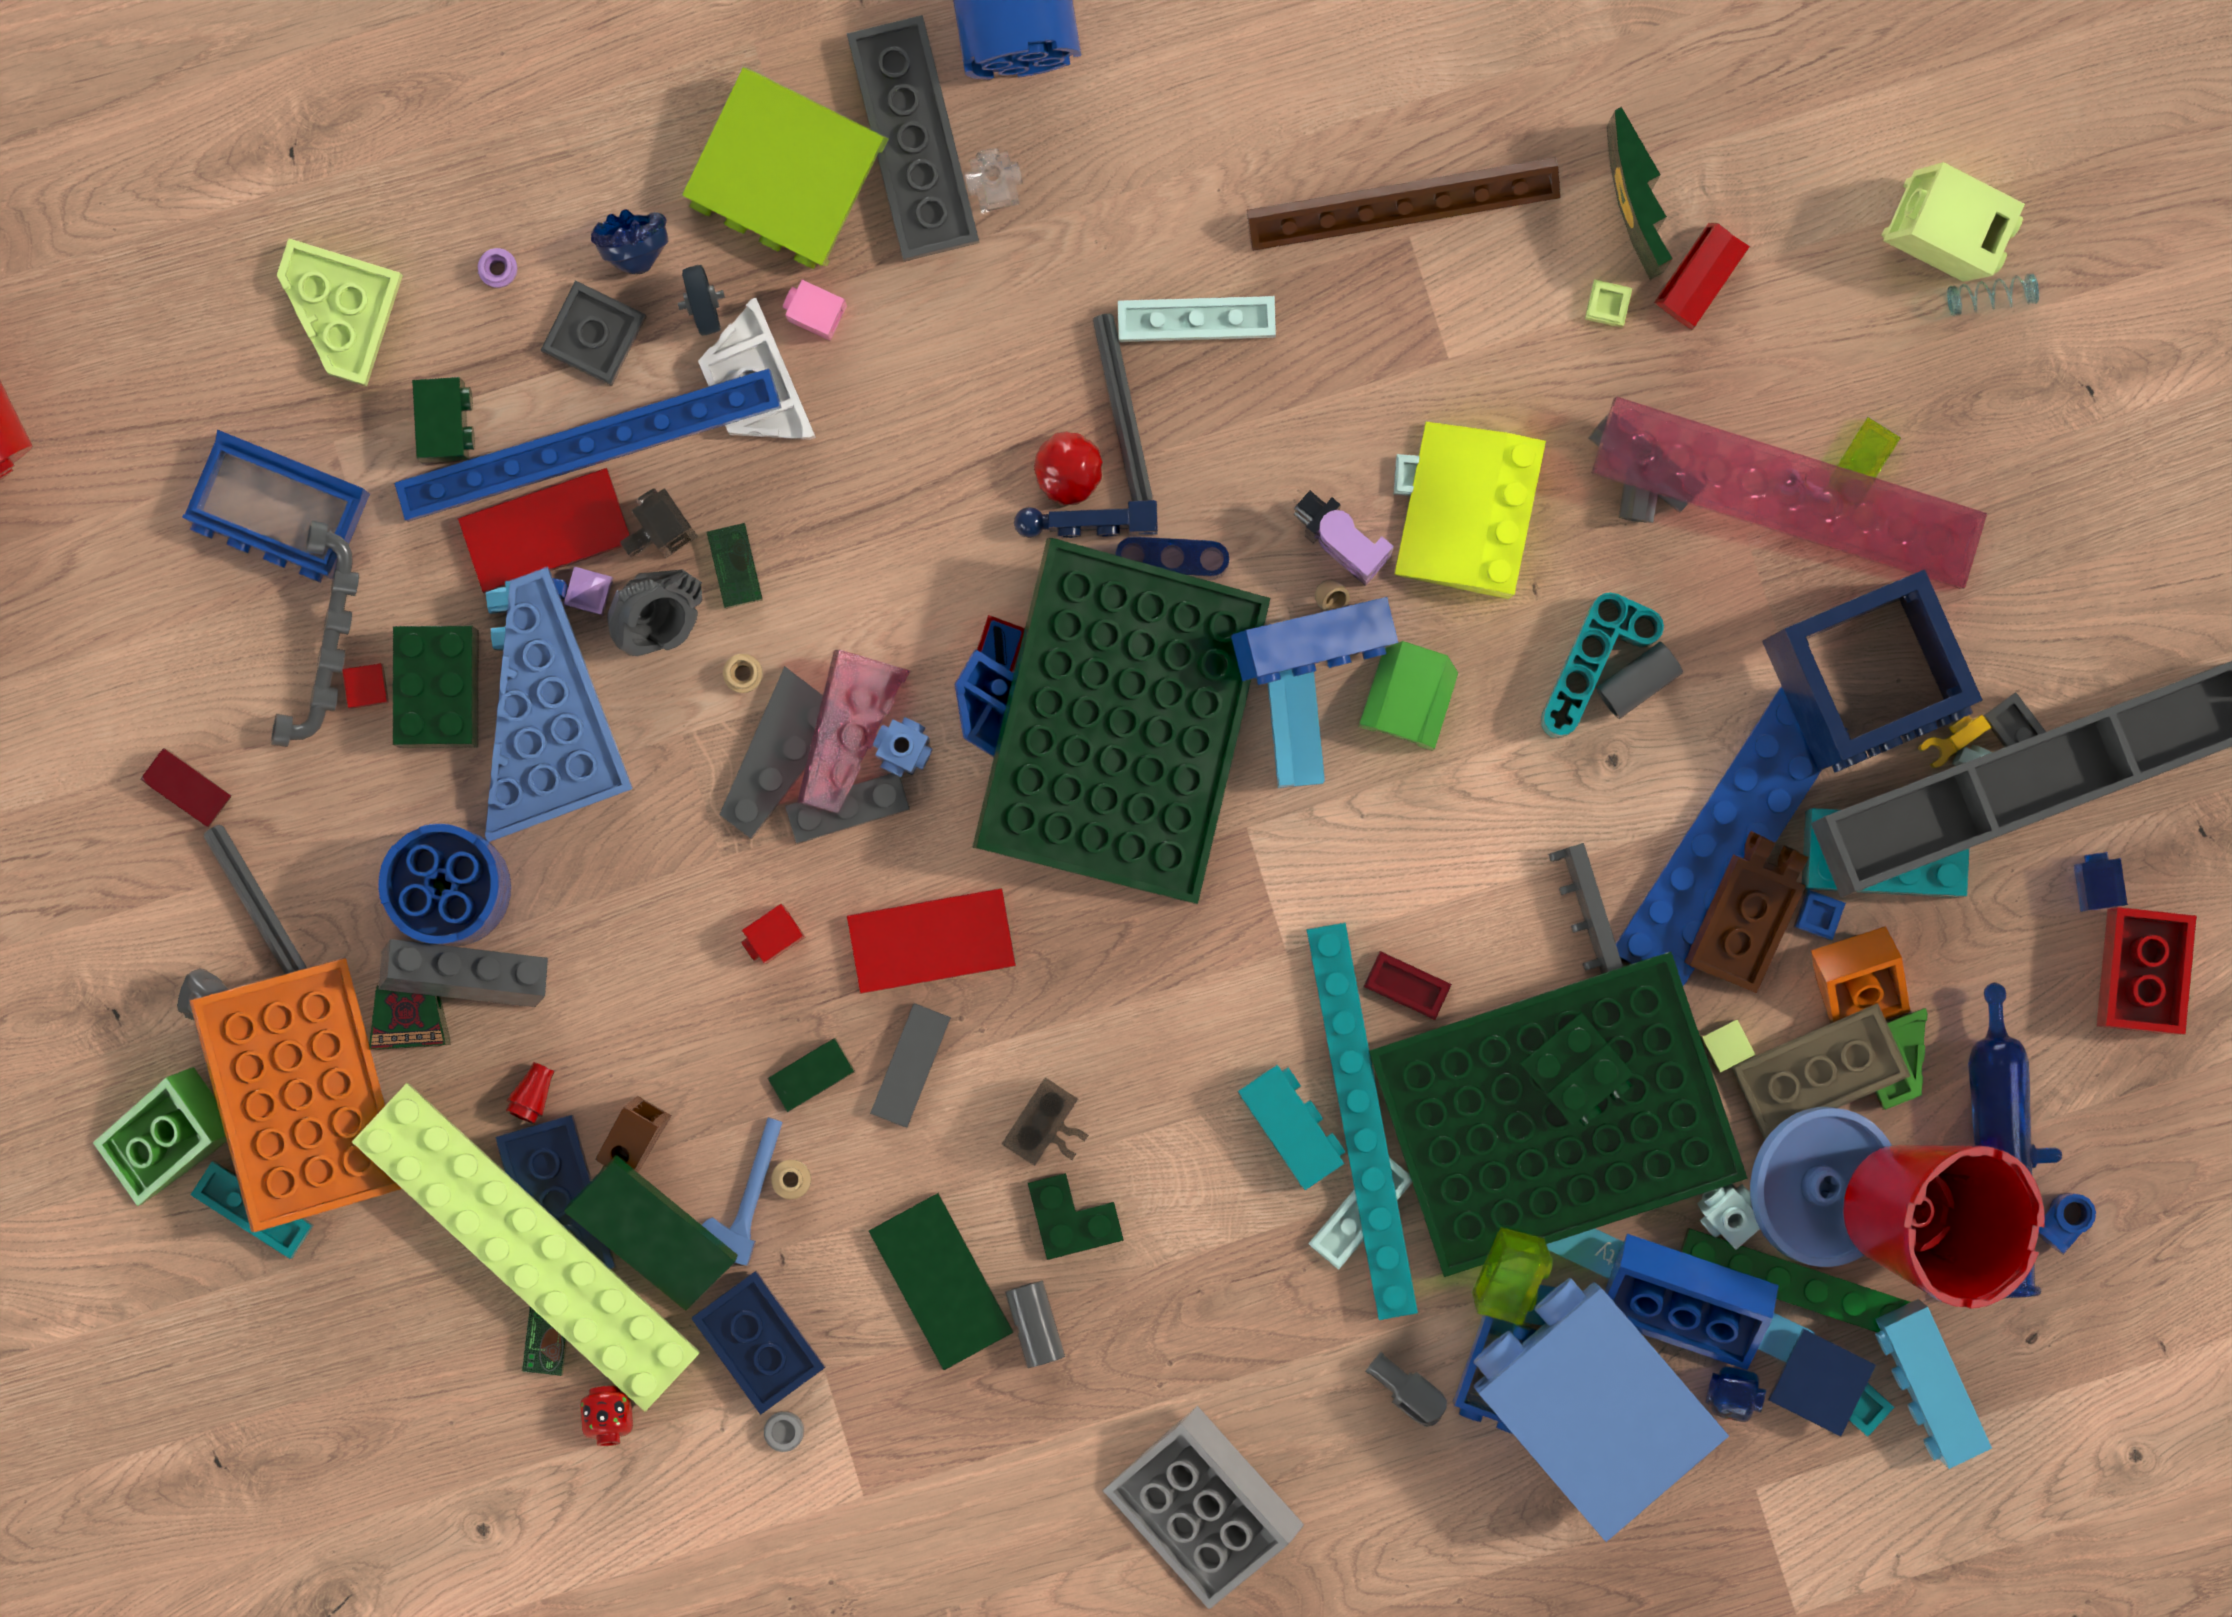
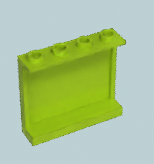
M743 67L682 196L691 200L690 208L710 217L712 211L726 217L724 225L745 234L748 228L760 234L761 237L758 242L773 250L780 252L782 246L794 251L796 254L793 259L809 268L815 269L817 264L828 266L830 260L827 258L878 153L883 152L889 139L749 68Z

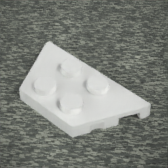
M753 298L746 304L747 307L738 318L722 332L719 340L698 360V363L708 386L769 368L782 408L725 425L729 435L806 440L816 438L758 300Z

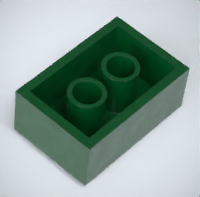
M393 626L394 746L399 748H478L479 630L475 627Z

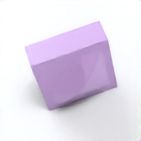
M574 567L564 605L603 616L613 577Z

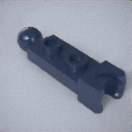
M1129 501L1128 509L1049 511V514H1042L1036 508L1026 507L1016 514L1014 526L1018 534L1026 538L1036 537L1043 530L1057 532L1058 538L1081 537V531L1097 530V536L1100 537L1119 536L1120 529H1129V536L1158 535L1157 501Z

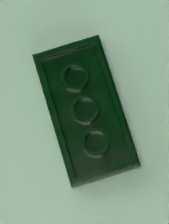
M617 1155L567 1205L564 1211L685 1311L735 1263L738 1256Z
M939 1192L869 1230L873 1241L943 1370L1014 1333Z

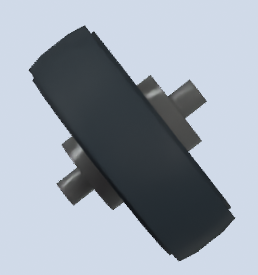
M695 265L682 270L686 293H683L685 301L678 303L679 310L687 308L689 316H694L701 336L720 331L721 326L716 308L720 307L718 299L725 298L723 290L716 292L714 285L709 286L702 265Z

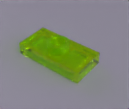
M1867 417L1825 482V485L1856 505L1860 504L1901 437Z

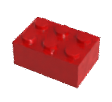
M2122 907L2107 909L2096 1027L2169 1035H2186L2196 915Z

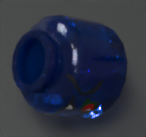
M1724 1366L1720 1369L1719 1373L1712 1372L1706 1403L1711 1404L1712 1413L1718 1417L1748 1422L1753 1415V1411L1762 1412L1767 1389L1759 1388L1760 1379L1757 1373Z

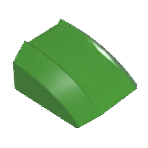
M1401 641L1385 647L1386 654L1380 658L1358 727L1389 734L1433 751L1444 722L1458 671L1448 655Z

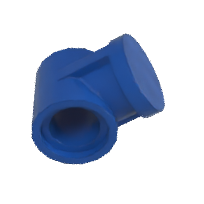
M2074 1193L2058 1195L2053 1199L2049 1210L2044 1215V1228L2039 1227L2038 1236L2064 1255L2077 1238L2091 1228L2095 1222L2096 1210L2094 1204L2084 1195ZM2075 1202L2081 1209V1217L2076 1223L2069 1224L2064 1218V1209L2069 1203Z

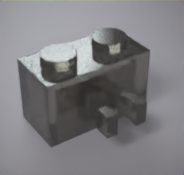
M653 488L636 500L638 506L632 510L643 527L620 543L631 558L641 553L653 543L664 557L668 558L697 538L698 535L667 490L664 488L658 492L656 488Z
M1045 1077L1002 1142V1145L1034 1166L1052 1142L1058 1145L1063 1155L1073 1160L1076 1153L1066 1147V1141L1058 1137L1057 1132L1061 1131L1067 1136H1078L1085 1142L1089 1136L1087 1133L1077 1128H1069L1064 1124L1065 1119L1079 1099Z

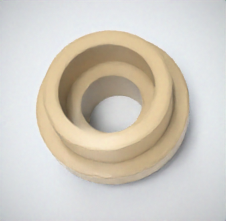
M749 654L732 656L723 668L725 683L731 690L738 693L753 691L762 680V667L758 660ZM740 667L750 669V677L745 681H740L736 678V671Z
M786 1160L779 1163L771 1177L773 1189L779 1196L785 1199H797L803 1196L811 1185L809 1169L805 1164L797 1160ZM794 1172L797 1174L798 1183L795 1187L785 1185L784 1176L786 1173Z

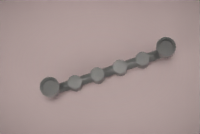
M311 521L306 542V552L322 555L324 548L327 547L332 549L337 556L336 569L334 570L331 585L330 602L325 617L322 646L318 656L316 679L311 694L309 716L304 723L294 725L292 724L293 716L276 714L271 745L288 747L290 740H304L313 736L321 728L326 710L335 711L338 688L330 687L333 672L342 673L345 650L337 649L340 634L348 635L350 631L352 611L344 609L347 595L356 596L359 573L351 572L353 558L349 544L341 536L327 532V523Z

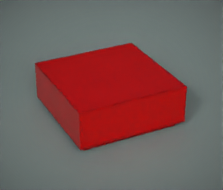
M382 663L342 669L349 709L389 703Z

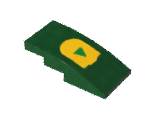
M1621 106L1614 111L1607 125L1610 169L1618 205L1629 237L1651 280L1664 273L1673 259L1657 232L1667 217L1652 192L1661 174Z

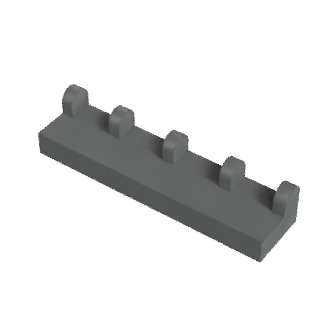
M1584 843L1548 854L1550 861H1559L1565 858L1573 884L1560 887L1559 890L1561 895L1576 892L1585 920L1571 925L1573 933L1587 929L1597 959L1584 962L1585 971L1600 967L1601 974L1623 967Z

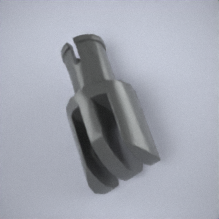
M1380 1352L1365 1372L1371 1374L1393 1392L1391 1396L1394 1398L1392 1403L1414 1421L1426 1427L1433 1426L1439 1422L1447 1408V1400L1442 1392L1419 1373L1415 1372L1412 1374L1410 1372L1409 1375L1406 1374Z

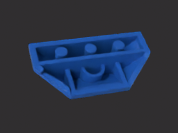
M974 650L954 684L963 739L994 758L1014 673L978 650Z

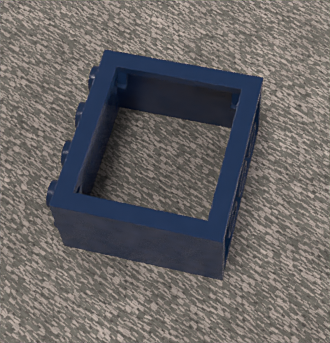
M1925 569L1784 628L1762 641L1819 771L1832 766L1834 773L1868 759V756L1871 758L1899 746L1903 742L1906 743L1973 714L1971 706L1983 701ZM1900 600L1944 700L1851 739L1821 675L1807 639Z

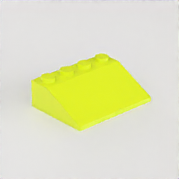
M1426 421L1419 451V463L1416 465L1412 485L1414 488L1409 499L1394 575L1504 599H1510L1514 596L1546 441L1507 432Z

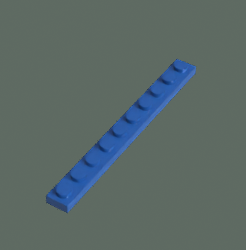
M768 368L395 482L394 484L404 519L410 522L782 407L771 370Z

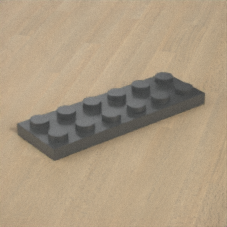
M923 15L847 33L870 129L889 139L883 152H879L877 157L903 261L906 262L980 243Z

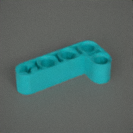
M1612 592L1600 595L1592 603L1542 712L1541 727L1546 734L1554 738H1562L1575 730L1616 639L1618 638L1641 648L1652 645L1663 634L1664 623L1660 614ZM1603 602L1614 604L1618 609L1617 620L1607 622L1601 619L1598 613L1599 605ZM1645 618L1651 621L1654 626L1652 637L1642 638L1637 635L1634 629L1637 619ZM1591 637L1601 643L1602 653L1599 657H1588L1583 652L1582 643L1584 639ZM1577 673L1584 677L1586 689L1583 693H1572L1567 688L1566 678L1569 674ZM1558 694L1566 701L1579 703L1578 708L1573 704L1568 707L1565 719L1570 723L1569 725L1564 724L1559 729L1554 727L1555 719L1550 717L1551 713H1558L1565 700L1557 699Z

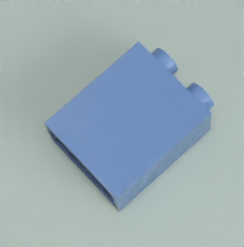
M1569 1278L1551 1291L1535 1307L1534 1310L1545 1321V1324L1521 1344L1511 1331H1507L1476 1357L1474 1364L1485 1376L1473 1386L1605 1542H1607L1727 1439L1729 1435L1597 1283L1593 1282L1582 1291Z

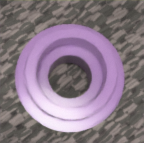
M501 248L490 249L479 259L478 274L488 286L502 288L509 285L515 279L517 263L508 251ZM497 262L503 263L505 265L504 272L501 275H493L491 272L493 264Z

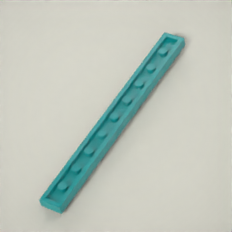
M1346 922L1307 929L1378 1319L1384 1320L1417 1314L1418 1310Z

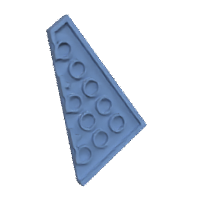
M548 566L510 581L485 837L488 842L633 788Z

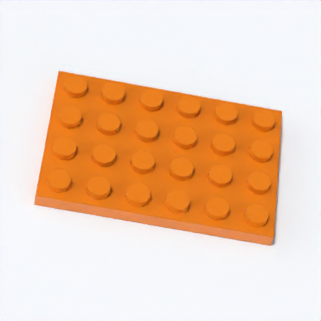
M346 958L189 1000L251 1232H258L402 1189L352 1143L359 1133L385 1107V1102Z

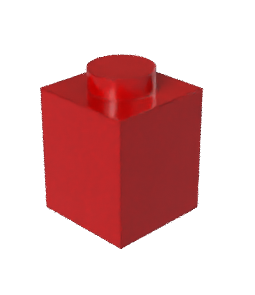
M779 904L742 930L746 939L741 943L753 961L761 958L763 963L768 964L806 937L783 904Z

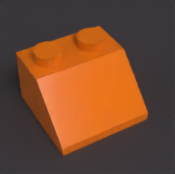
M1886 926L1811 950L1815 978L1830 1023L1876 1003L1879 1004L1885 1020L1911 1012L1902 956Z

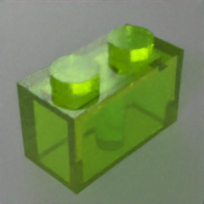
M1500 1228L1471 1292L1478 1314L1522 1325L1527 1312H1531L1536 1305L1538 1298L1537 1290L1542 1279H1547L1552 1270L1553 1259L1549 1254L1545 1239Z

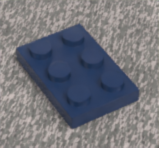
M757 1270L691 1318L760 1415L826 1368Z

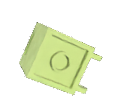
M1944 162L1914 170L1912 177L1907 178L1903 185L1906 190L1890 226L1884 228L1882 232L1883 241L1963 282L1993 276L1994 273L1999 272L2007 257V253L2004 251L2010 238L2016 235L2021 227L2023 217L2020 214L2025 204Z

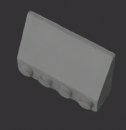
M1198 1406L1167 1431L1103 1490L1208 1609H1211L1284 1549L1304 1526L1299 1518Z

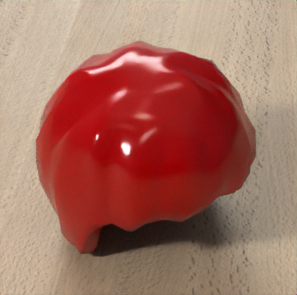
M1067 431L1055 433L1040 446L1036 454L1034 471L1040 489L1044 491L1049 500L1055 501L1062 506L1078 505L1087 500L1101 482L1103 461L1099 448L1083 435Z

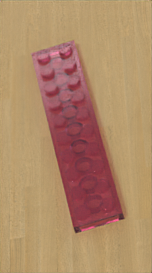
M1620 397L1613 399L1592 469V474L1911 574L1925 569L1930 580L1959 589H1965L1987 517V513Z

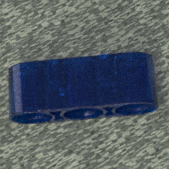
M1127 537L1118 544L1115 555L1122 557L1125 549L1137 547L1144 553L1142 563L1204 580H1217L1222 577L1228 569L1230 560L1229 552L1224 545L1207 540ZM1168 549L1178 550L1183 555V563L1177 568L1166 567L1161 561V555L1164 551ZM1207 551H1215L1222 557L1223 564L1217 570L1210 571L1202 566L1200 558Z

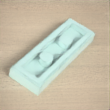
M1389 1157L1398 1200L1411 1185L1412 1180L1410 1174ZM1355 1189L1308 1243L1338 1270L1364 1240Z

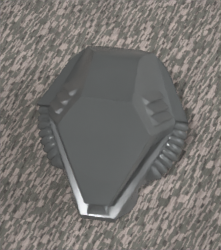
M683 569L638 573L622 590L616 591L608 612L609 632L615 645L630 656H641L661 649L667 651L681 645L695 626L698 611L695 607L702 602V582Z

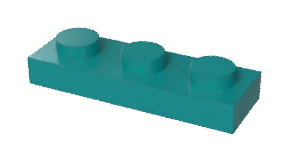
M216 1161L210 1163L190 1194L289 1259H293L314 1226L302 1218L258 1232H251L237 1176Z

